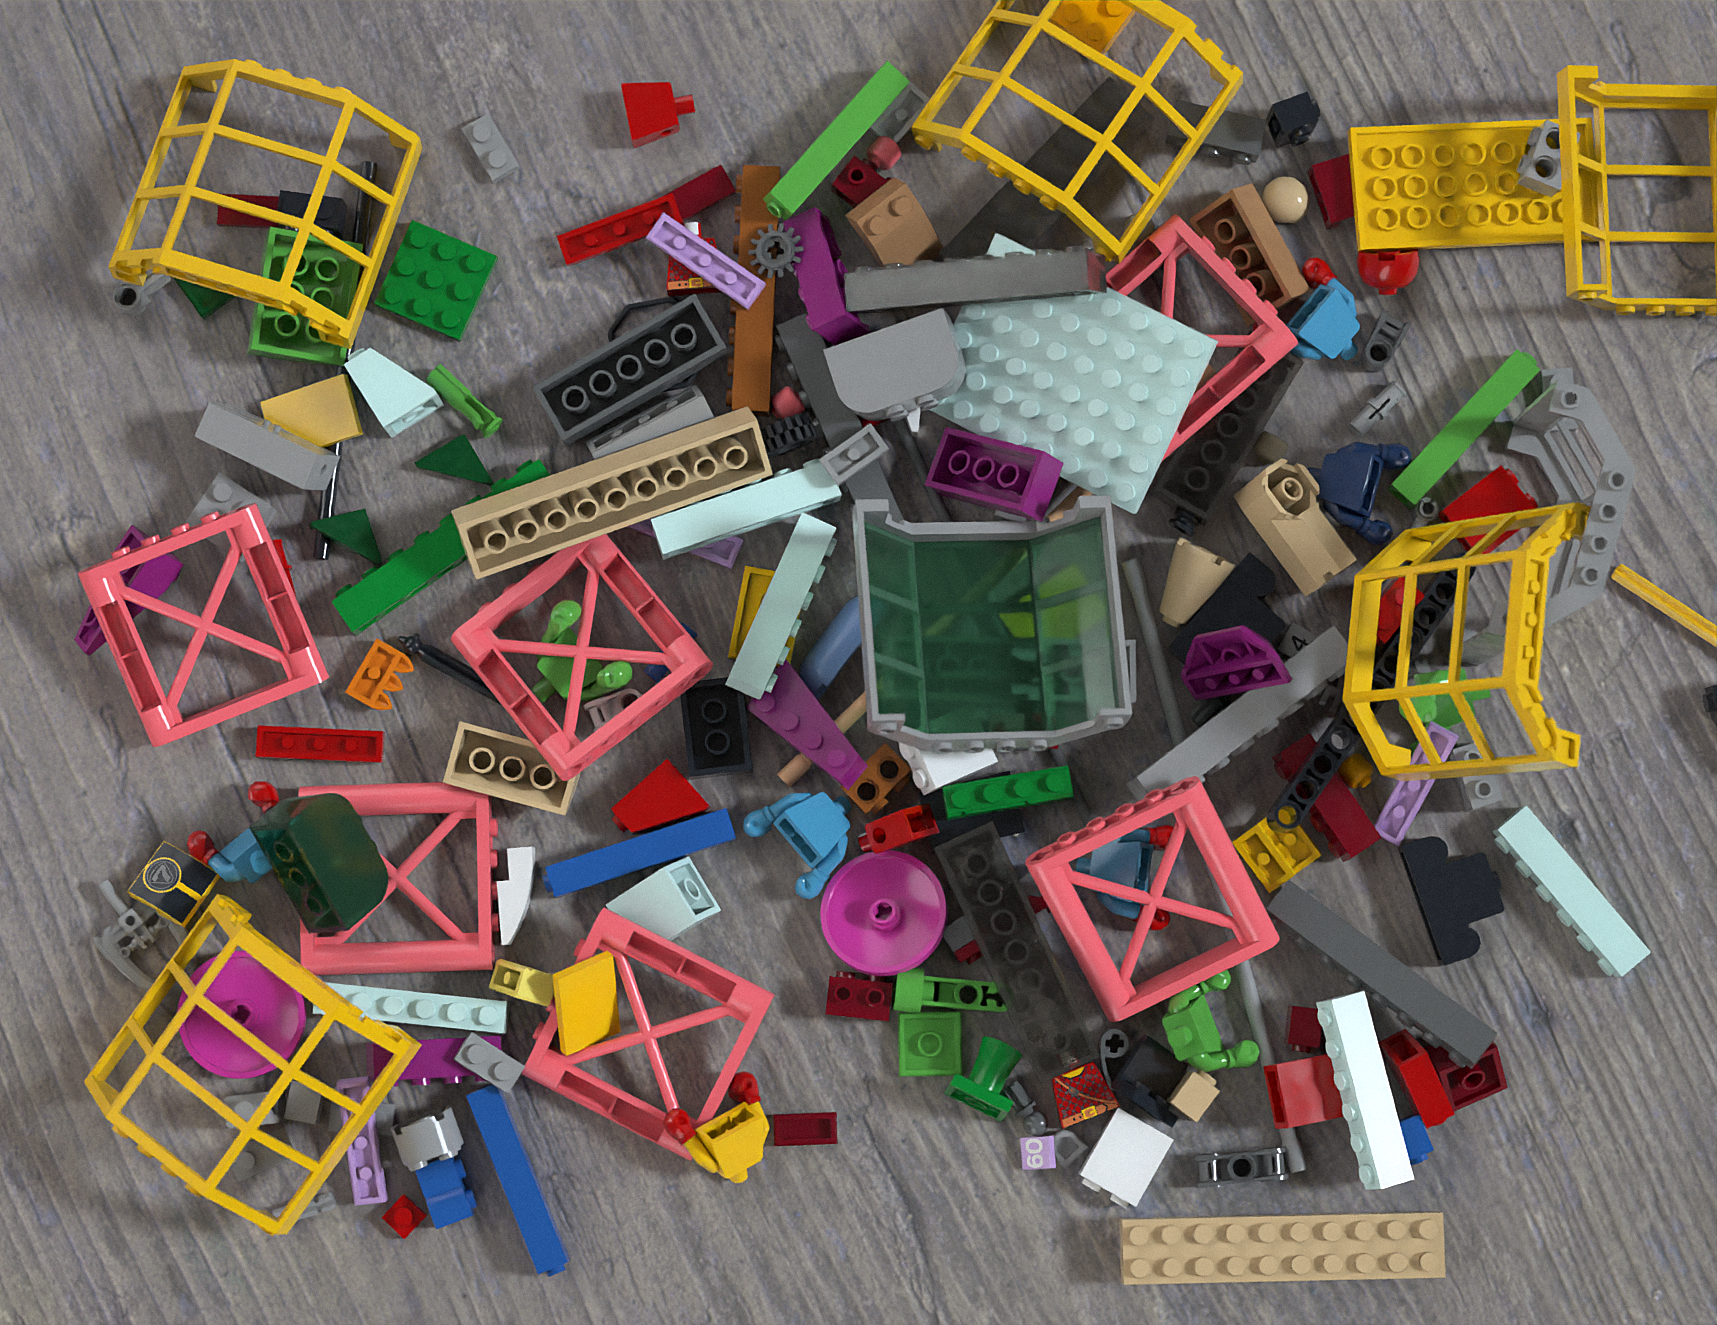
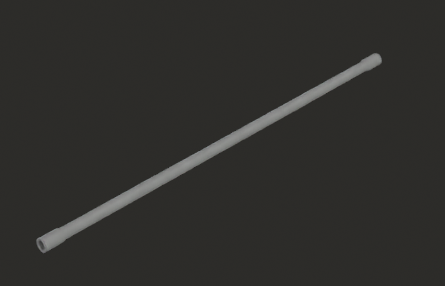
M1140 558L1123 562L1122 566L1128 588L1132 593L1169 732L1175 747L1187 738V734L1149 600ZM1207 866L1219 913L1233 917ZM1223 927L1227 941L1236 938L1233 930ZM1248 959L1235 965L1234 968L1254 1041L1259 1048V1059L1264 1074L1263 1066L1276 1064L1277 1061ZM1295 1127L1279 1129L1282 1147H1286L1284 1156L1289 1173L1308 1169Z

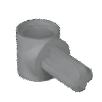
M150 272L146 277L143 287L129 282L121 283L114 289L113 301L124 314L128 316L140 315L145 310L147 304L151 302L149 297L169 283L171 277L164 274L156 275ZM129 293H136V301L130 306H124V297Z

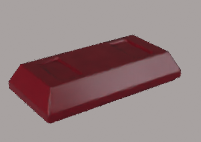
M837 1112L773 1114L774 1146L838 1144Z

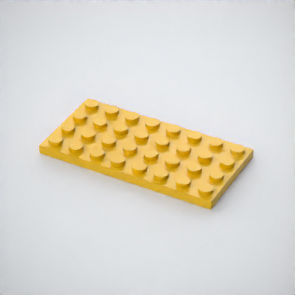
M1592 117L1576 118V130L1578 133H1581L1577 143V152L1596 161ZM1559 119L1349 128L1347 133L1357 251L1375 252L1564 243L1562 187L1554 196L1548 197L1517 184L1520 173L1517 172V167L1523 155H1528L1531 145L1527 144L1532 129L1534 127L1538 128L1546 120L1559 124ZM1546 138L1548 147L1556 149L1555 141L1551 138ZM1535 166L1536 173L1540 177L1546 178L1545 170L1541 166ZM1578 166L1581 222L1599 228L1596 174ZM1581 234V242L1598 241Z

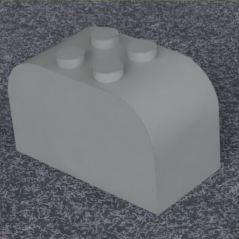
M943 308L823 350L839 398L856 415L869 421H882L888 418L891 421H897L908 417V411L920 408L921 411H926L937 407V401L953 395L960 388L966 372L965 360L951 318Z

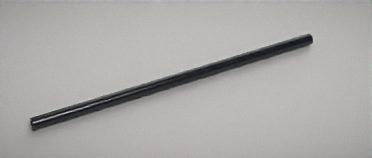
M363 161L361 165L360 176L374 185L377 163ZM358 189L352 242L363 244L362 253L366 255L373 197ZM361 265L359 268L356 290L358 288L361 276L365 268ZM356 337L352 348H347L345 363L349 361L348 357L354 353ZM337 366L335 376L346 374L348 375L349 382H351V375L346 367ZM343 441L326 448V450L339 455L340 459L327 489L321 490L318 520L334 516ZM316 531L313 558L329 560L331 539Z

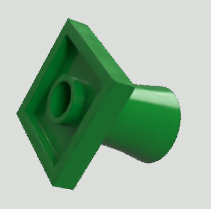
M983 1036L969 1078L967 1079L956 1073L949 1082L944 1095L1001 1122L1009 1113L1014 1101L1000 1095V1092L1023 1055L1017 1049L1000 1040Z

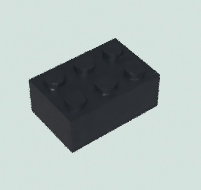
M728 677L699 680L680 695L688 770L691 780L753 773L745 694L725 685Z

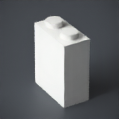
M972 705L929 722L930 734L984 733ZM899 742L901 755L908 761L913 772V780L916 786L921 789L923 795L980 772L998 762L992 749H984L979 753H967L965 749H956L946 754H935L933 750H921Z
M1115 1108L1078 1174L1085 1177L1082 1183L1096 1192H1099L1101 1187L1111 1192L1110 1200L1122 1207L1127 1208L1129 1203L1136 1207L1172 1144L1173 1139L1120 1108Z

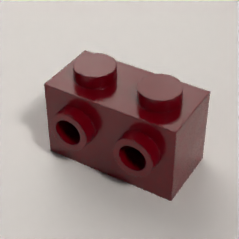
M854 155L831 184L832 192L852 208H855L892 178L889 176L886 179L876 172L878 168L866 158L860 160Z
M836 971V977L829 976L825 1014L889 1021L893 983L886 982L887 976L868 975L867 980L855 979L854 972Z

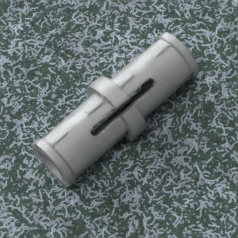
M1391 381L1375 399L1370 398L1366 402L1367 406L1348 423V426L1357 436L1363 437L1378 420H1384L1388 416L1387 412L1406 395V392L1397 382Z

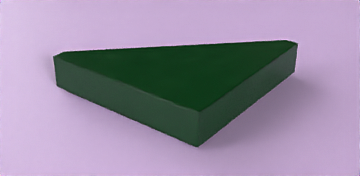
M174 278L203 319H206L237 297Z
M465 434L460 435L415 462L418 469H425L488 486L494 484Z
M365 509L312 521L309 524L311 530L320 532L332 539V542L369 560L374 566H379L383 563Z

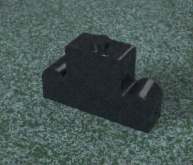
M1249 552L1166 650L1185 666L1186 657L1196 635L1242 625L1267 638L1275 649L1276 646L1272 642L1285 628V622L1259 601L1268 596L1275 587L1276 578L1272 570Z
M1436 836L1425 837L1397 847L1439 967L1475 955L1480 948V937L1468 925L1504 911V905L1498 891L1502 889L1501 881L1497 872L1491 871L1486 855L1480 852L1446 863L1448 846L1445 841Z

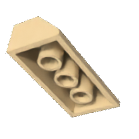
M460 721L443 783L566 816L578 784L580 773L567 781H562L530 740Z

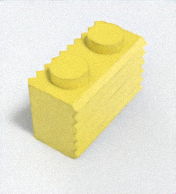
M497 960L489 984L490 989L546 1007L549 1006L555 996L552 974L507 960Z

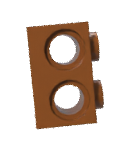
M886 743L865 761L868 767L849 790L845 789L842 785L840 786V789L865 815L870 811L876 815L889 802L885 797L893 789L898 793L911 781L907 776L911 773V768ZM886 762H892L898 767V774L892 779H886L881 775L880 767ZM870 784L875 788L876 795L872 800L864 801L859 798L857 790L861 785Z

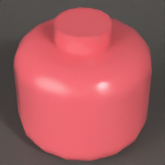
M879 136L868 147L866 154L869 161L878 169L887 171L900 159L901 149L893 139L887 136Z
M790 386L784 387L771 398L773 406L771 411L777 419L781 417L784 420L786 417H792L805 411L799 394Z

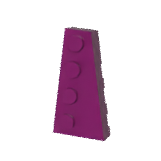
M501 1036L480 1037L501 1050ZM467 1037L416 1040L422 1046L392 1087L398 1086V1080L411 1079V1086L430 1085V1078L443 1077V1084L462 1083V1076H475V1082L486 1080L453 1060ZM375 1042L366 1043L367 1076H370V1081H376L394 1055V1053Z

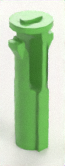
M439 364L429 374L427 383L456 410L463 413L476 429H480L485 438H489L499 429L503 419L495 416L496 414L493 411L488 410L471 394V391L445 367Z

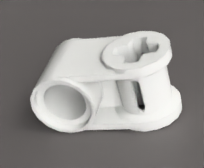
M629 688L585 704L584 709L589 711L595 726L593 732L624 710L623 704L628 696L634 695L640 698L642 694L635 689Z

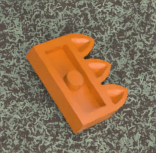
M376 638L345 693L373 709H392V703L384 693V690L392 692L403 690L402 682L395 674V671L399 673L413 672V664L404 653Z

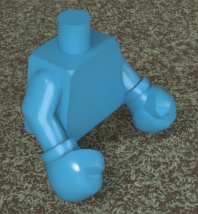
M809 792L789 793L773 805H767L762 809L750 812L744 819L743 829L746 835L756 838L766 835L772 829V824L776 826L812 869L809 872L803 873L797 879L794 886L795 892L799 897L812 899L820 894L825 881L830 877L829 874L845 856L848 844L846 832L851 827L845 815L851 811V804L843 796H839L832 801L824 792L816 795Z

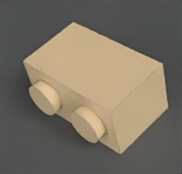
M1201 1070V1072L1197 1071L1196 1073L1194 1071H1187L1166 1101L1189 1120L1197 1122L1220 1091L1214 1087L1217 1081Z

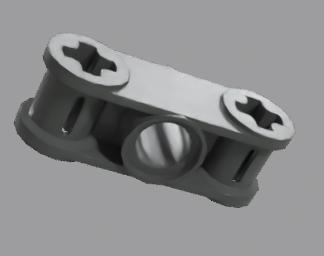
M1286 1147L1257 1149V1151L1227 1154L1195 1155L1193 1158L1197 1162L1199 1182L1196 1183L1197 1188L1225 1186V1184L1253 1181L1268 1182L1289 1179V1174L1285 1173L1283 1157ZM1272 1157H1273V1161H1274V1171H1273V1168H1272V1159H1271ZM1240 1158L1246 1159L1250 1165L1249 1172L1244 1176L1235 1175L1232 1169L1234 1162ZM1208 1163H1210L1211 1178H1209Z

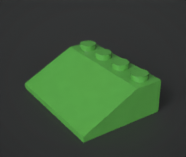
M276 227L268 229L265 235L259 276L278 282L281 281L298 232ZM309 234L290 287L346 319L356 293L360 264ZM343 241L362 253L363 244ZM255 302L247 354L276 360L344 367L347 348L321 341L318 330L309 325L310 319L298 312L297 316H292L284 310Z

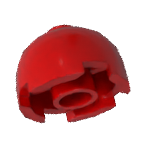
M1418 249L1358 252L1357 269L1362 281L1369 287L1377 288L1378 294L1395 295L1398 288L1406 287L1415 279L1418 273L1420 256L1418 255Z

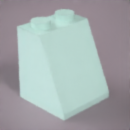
M363 348L355 351L348 357L349 361L344 364L391 438L444 406L434 388L372 348L366 351Z
M689 857L661 868L606 904L609 910L669 941L721 911Z

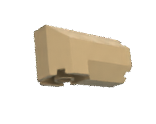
M1281 458L1238 491L1234 498L1305 597H1307L1356 562L1357 558L1321 511L1319 502L1316 503L1319 485L1306 467L1301 464H1295L1294 466L1286 464L1288 460Z

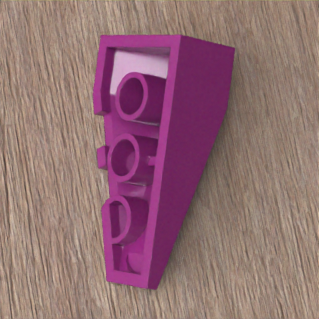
M131 525L115 550L129 546L131 551L141 547L140 541L150 536L136 526ZM169 552L123 570L120 574L127 587L157 599L178 578L184 564L173 552ZM124 599L132 619L145 609ZM91 605L74 639L83 652L89 656L107 642Z

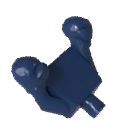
M1357 441L1338 449L1336 453L1326 454L1321 469L1313 467L1307 469L1319 485V494L1316 497L1323 501L1324 510L1336 522L1355 530V533L1361 535L1371 545L1382 546L1391 540L1393 529L1387 522L1380 520L1372 521L1367 518L1371 516L1382 468L1386 470H1400L1406 468L1412 461V454L1407 446L1400 443H1379L1374 445Z

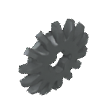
M779 223L778 231H775L773 225L769 224V233L765 234L760 229L757 232L762 238L759 241L753 238L751 240V243L756 245L757 248L756 250H749V255H756L757 258L750 263L752 266L761 264L757 271L760 275L768 269L767 277L772 279L775 270H778L779 278L784 277V267L791 273L794 271L790 265L791 261L801 262L800 258L794 256V253L803 251V246L795 247V244L801 240V237L798 235L793 239L791 238L794 232L792 227L785 233L784 224ZM776 243H780V248L784 250V254H780L777 256V259H773V255L768 252L769 248H775Z

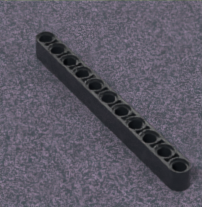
M1464 552L1456 553V554H1454L1453 556H1451L1449 559L1461 558V557H1463L1466 553H1464ZM1476 566L1470 567L1469 581L1476 571ZM1454 570L1436 572L1422 592L1425 597L1414 608L1409 667L1455 602L1458 574ZM1436 587H1440L1445 591L1446 600H1442L1437 596ZM1419 611L1427 614L1429 618L1428 625L1420 621ZM1401 625L1392 634L1374 660L1372 686L1376 690L1395 688ZM1385 660L1390 661L1394 665V674H1390L1385 670ZM1386 700L1370 702V708L1374 715L1378 713ZM1345 704L1340 708L1269 809L1266 821L1272 831L1284 833L1301 823L1361 737L1355 723L1349 717ZM1333 734L1338 735L1342 739V749H1338L1333 745L1331 741ZM1315 759L1321 760L1324 763V774H1320L1315 770ZM1297 784H1301L1307 789V799H1302L1297 795ZM1280 809L1289 813V825L1280 821L1278 817Z

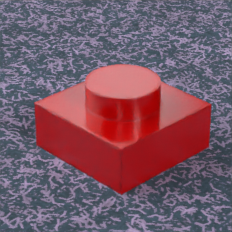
M403 1194L381 1218L403 1239H406L428 1215L406 1194Z

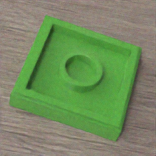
M961 1012L898 1013L899 1076H954L956 1073L962 1075Z

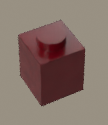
M1288 1006L1284 1044H1292L1291 1051L1310 1053L1311 1047H1320L1322 1026L1317 1017L1318 1009Z

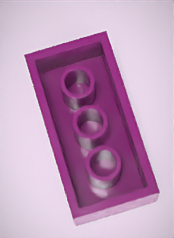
M946 427L924 485L944 497L1042 522L1064 463L1042 450Z

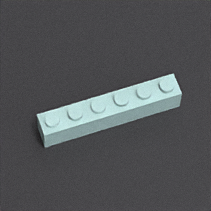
M814 459L804 463L803 469L792 472L791 468L776 472L773 479L764 482L762 479L745 484V488L736 491L731 489L715 495V498L706 501L700 500L686 505L685 508L660 514L651 519V526L662 558L665 560L799 515L802 512L805 513L838 502L841 499L839 486L835 484L819 462V459Z
M803 512L801 513L725 685L759 700L764 691L771 692L778 675L773 674L774 668L777 663L783 665L790 650L789 647L785 646L788 636L795 638L802 622L797 619L800 609L807 611L814 595L809 592L812 582L819 583L826 568L821 565L824 555L831 556L837 540L832 538L836 527Z
M1527 805L1520 807L1492 831L1496 836L1494 839L1496 845L1505 854L1510 852L1517 860L1515 867L1525 878L1530 876L1538 885L1535 890L1545 902L1551 901L1558 909L1556 912L1557 917L1567 927L1572 925L1579 934L1576 937L1579 943L1588 952L1594 951L1600 959L1597 961L1598 965L1608 976L1613 974L1615 977H1623L1651 953Z
M324 982L350 1003L362 1009V1018L366 1015L373 1020L379 1019L380 1021L507 1033L510 1002ZM314 1004L313 1013L324 1015L325 1012Z
M1365 992L1349 993L1317 1002L1318 1021L1323 1027L1325 1034L1326 1052L1332 1061L1335 1072L1334 1082L1340 1091L1343 1103V1116L1349 1125L1351 1133L1350 1142L1353 1150L1356 1152L1359 1163V1177L1364 1183L1365 1190L1383 1189L1413 1180V1173Z

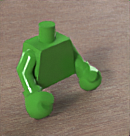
M567 599L555 605L551 612L549 627L544 633L541 642L576 645L577 635L571 630L570 626L581 616V606L577 602ZM536 655L538 660L536 666L545 677L533 686L531 690L542 703L557 691L567 702L574 658ZM587 659L580 702L593 701L606 693L625 687L633 676L630 663L616 661L604 668L598 660Z
M1461 668L1460 681L1467 680L1465 669ZM1449 670L1413 675L1415 685L1448 682ZM1489 689L1462 692L1474 717L1473 701L1491 697ZM1450 694L1410 698L1421 722L1425 723L1426 729L1431 721L1448 730L1453 725L1464 722ZM1399 705V712H1400V714H1401L1405 719H1407L1406 716H1405V714H1404V712H1403V710H1402V708H1401V706ZM1416 741L1411 744L1409 750H1411V756L1414 753L1417 745L1419 744V741Z
M1228 970L1171 996L1168 1007L1169 1011L1162 1018L1168 1042L1172 1046L1176 1059L1179 1062L1188 1061L1191 1066L1200 1072L1201 1070L1208 1072L1224 1067L1226 1069L1248 1068L1257 1061L1259 1055L1258 1045L1251 1040H1244L1234 1045L1233 1048L1225 1050L1204 995L1206 993L1224 990L1231 983V976Z

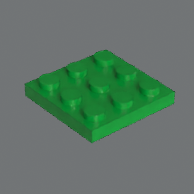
M412 220L374 304L379 308L461 342L498 257Z

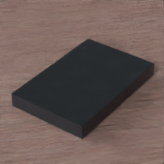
M1006 771L960 783L1011 775V773ZM942 788L927 795H923L922 792L918 793L921 805L930 804L940 832L929 837L933 854L1025 832L1020 809L1001 812L992 811L989 814L947 821Z

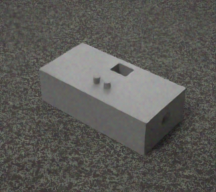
M209 402L194 436L305 490H326L340 459L339 455L233 404Z

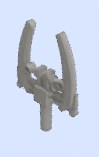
M107 879L98 888L120 917L117 919L118 924L114 928L111 925L104 930L103 936L101 938L94 937L92 942L108 961L110 960L124 976L148 991L155 981L140 970L129 958L132 951L140 947L146 949L148 947L146 943L149 940L152 943L157 940L155 936L162 928L168 927L171 930L179 946L188 936L189 931L186 926L184 928L160 916L154 908L146 904L139 908L133 907L130 909ZM156 913L160 917L158 923L148 928V918ZM125 936L134 937L132 943L126 947H121L119 941ZM197 954L194 955L187 965L190 969L198 967Z

